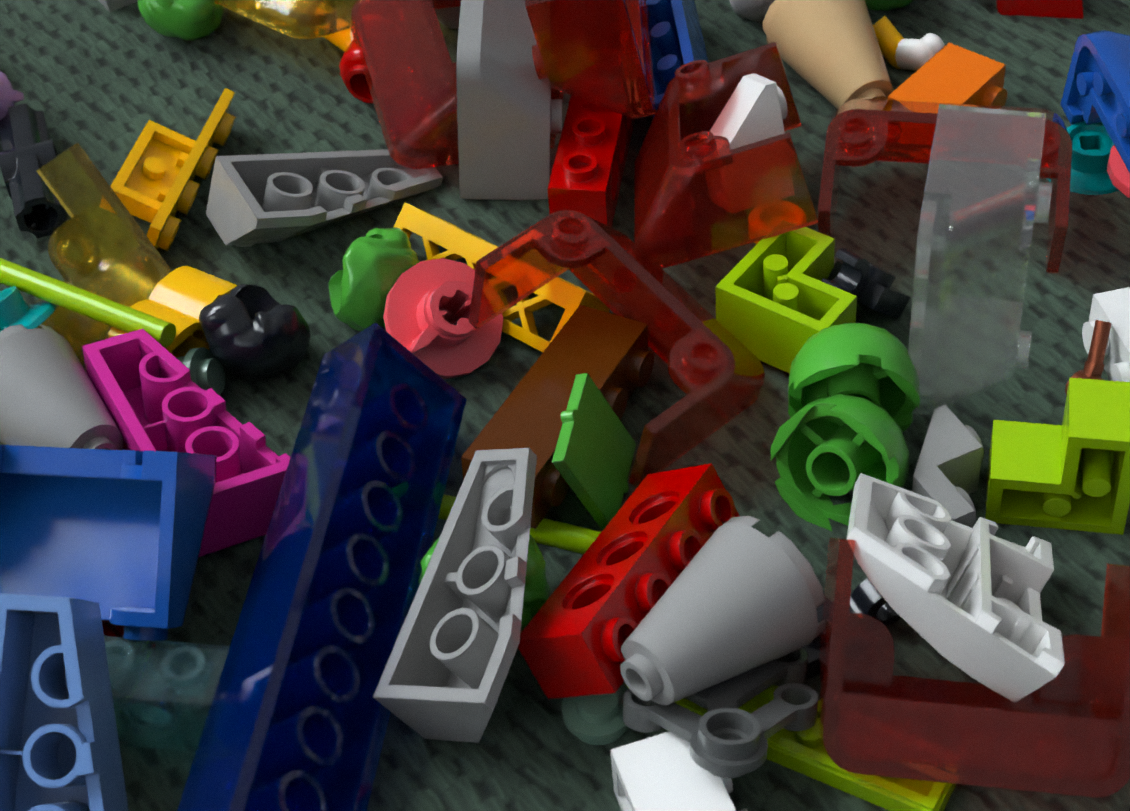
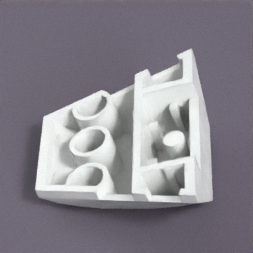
M861 473L854 484L847 541L859 566L891 608L944 658L973 679L1015 703L1056 678L1065 665L1061 630L1042 621L1040 592L1054 571L1051 543L1032 536L1027 546L1024 547L996 537L994 535L999 528L996 522L982 517L978 518L973 528L952 521L947 509L938 501Z

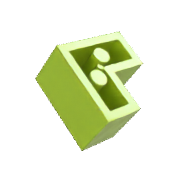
M782 218L715 286L716 341L790 374L793 359L809 337L824 328L843 323H856L857 296L822 282L823 278L827 279L834 267L835 238Z
M1069 377L1062 425L993 420L988 458L985 519L1001 524L1124 534L1130 504V382Z

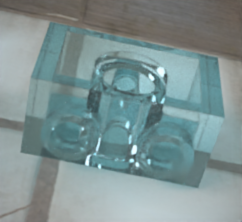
M104 636L119 746L228 755L246 699L231 646L173 641L129 640L123 637Z

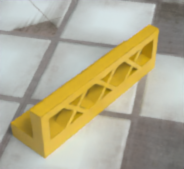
M406 202L394 224V227H398L406 232L409 239L412 232L422 237L427 260L445 258L456 261L460 258H465L467 265L482 276H484L482 267L492 272L484 276L491 287L506 280L511 281L517 305L502 311L504 319L502 331L541 352H544L580 305L608 313L613 303ZM438 245L447 249V251L440 253ZM527 290L538 296L529 299ZM554 303L564 308L565 311L549 341L538 335L533 311ZM520 317L522 327L512 322V320Z

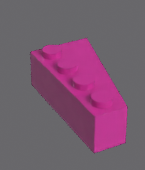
M144 329L82 346L86 373L123 436V450L217 455L215 486L199 557L289 527L303 520L300 465L286 453L278 456L266 445V435L251 422L240 423L226 410V401L212 388L204 390L193 382L190 376V369Z

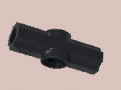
M26 103L8 107L7 114L0 120V138L3 149L0 152V167L9 197L13 203L19 230L32 233L37 238L57 234L60 224L67 220V211L61 189L65 187V181L53 139H50L44 112L36 111Z

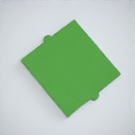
M577 374L567 409L561 412L562 427L552 463L603 530L619 511L623 495L629 490L627 479L636 443L589 374Z

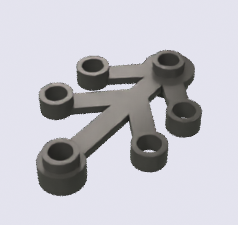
M803 647L686 697L685 699L706 709L707 713L703 716L676 703L660 705L652 700L644 701L638 698L630 689H627L623 696V722L630 729L639 732H654L664 728L690 742V755L694 762L703 769L721 778L741 777L755 771L764 764L768 750L767 739L781 729L803 731L810 729L816 724L818 694L813 688L802 684L807 677L808 652ZM770 686H779L773 693V700L754 712L749 713L738 709Z

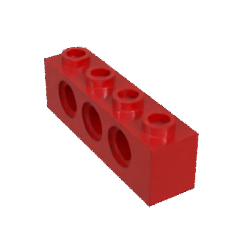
M611 49L582 51L547 188L552 240L609 242L638 108L636 53L617 52Z
M712 463L647 474L520 633L518 649L548 699L616 693L624 682L620 671V666L625 661L621 653L622 644L718 527L733 517H740L731 495L726 491Z

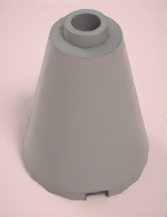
M20 324L9 326L0 331L1 443L18 446L123 450V436L73 348L62 335L58 334L51 327L41 324L42 329H27Z
M752 516L733 517L718 527L622 644L621 653L625 661L621 664L620 671L628 688L644 701L652 700L660 705H669L809 645L825 630L826 620L818 623L816 609L826 602L823 588L810 563L789 538L780 531H777L768 538L760 531L752 528L754 524L760 521Z

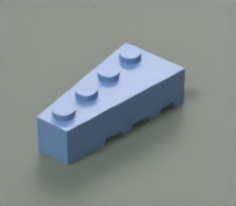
M0 593V811H129L99 603L70 597Z

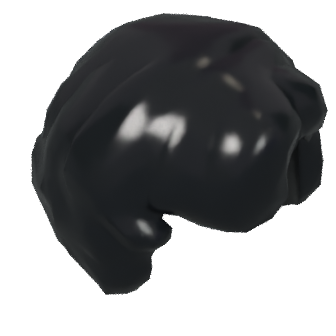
M237 285L229 294L218 295L212 303L204 306L199 314L198 320L205 334L211 354L232 373L242 378H271L288 369L295 368L305 356L311 339L309 325L298 309L289 304L281 305L265 288L257 285Z

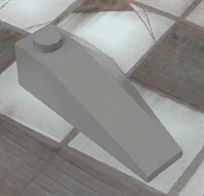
M420 148L216 156L206 216L225 245L250 247L257 243L281 242L437 188L441 185L443 176Z
M530 448L476 450L373 695L374 699L424 739L479 743L493 713L520 643L537 455Z

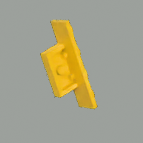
M227 88L224 89L196 141L148 120L109 187L105 200L106 204L151 223L137 263L148 266L158 247L166 251L169 250L181 224V220L174 217L177 211L188 214L200 188V184L194 182L195 177L198 176L206 180L219 151L213 148L212 145L215 142L224 146L232 130L236 117L229 114L228 110L235 92Z

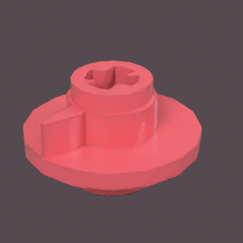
M445 258L421 261L403 272L387 294L383 315L388 341L401 360L423 375L441 379L468 375L489 361L500 343L504 320L499 298L486 278L465 263Z

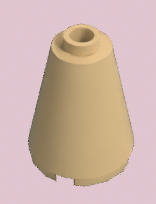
M774 0L763 20V31L766 34V41L771 50L847 118L867 120L883 112L887 106L888 95L893 92V87L865 0Z

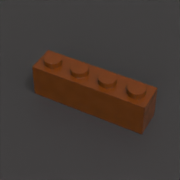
M580 305L461 456L463 480L476 450L530 448L537 455L530 527L536 529L552 506L558 507L563 502L569 489L568 483L553 465L552 459L562 427L561 412L567 409L575 376L588 373L617 417L621 420L628 399L637 387L643 388L647 384L652 373L654 354L648 351V324Z

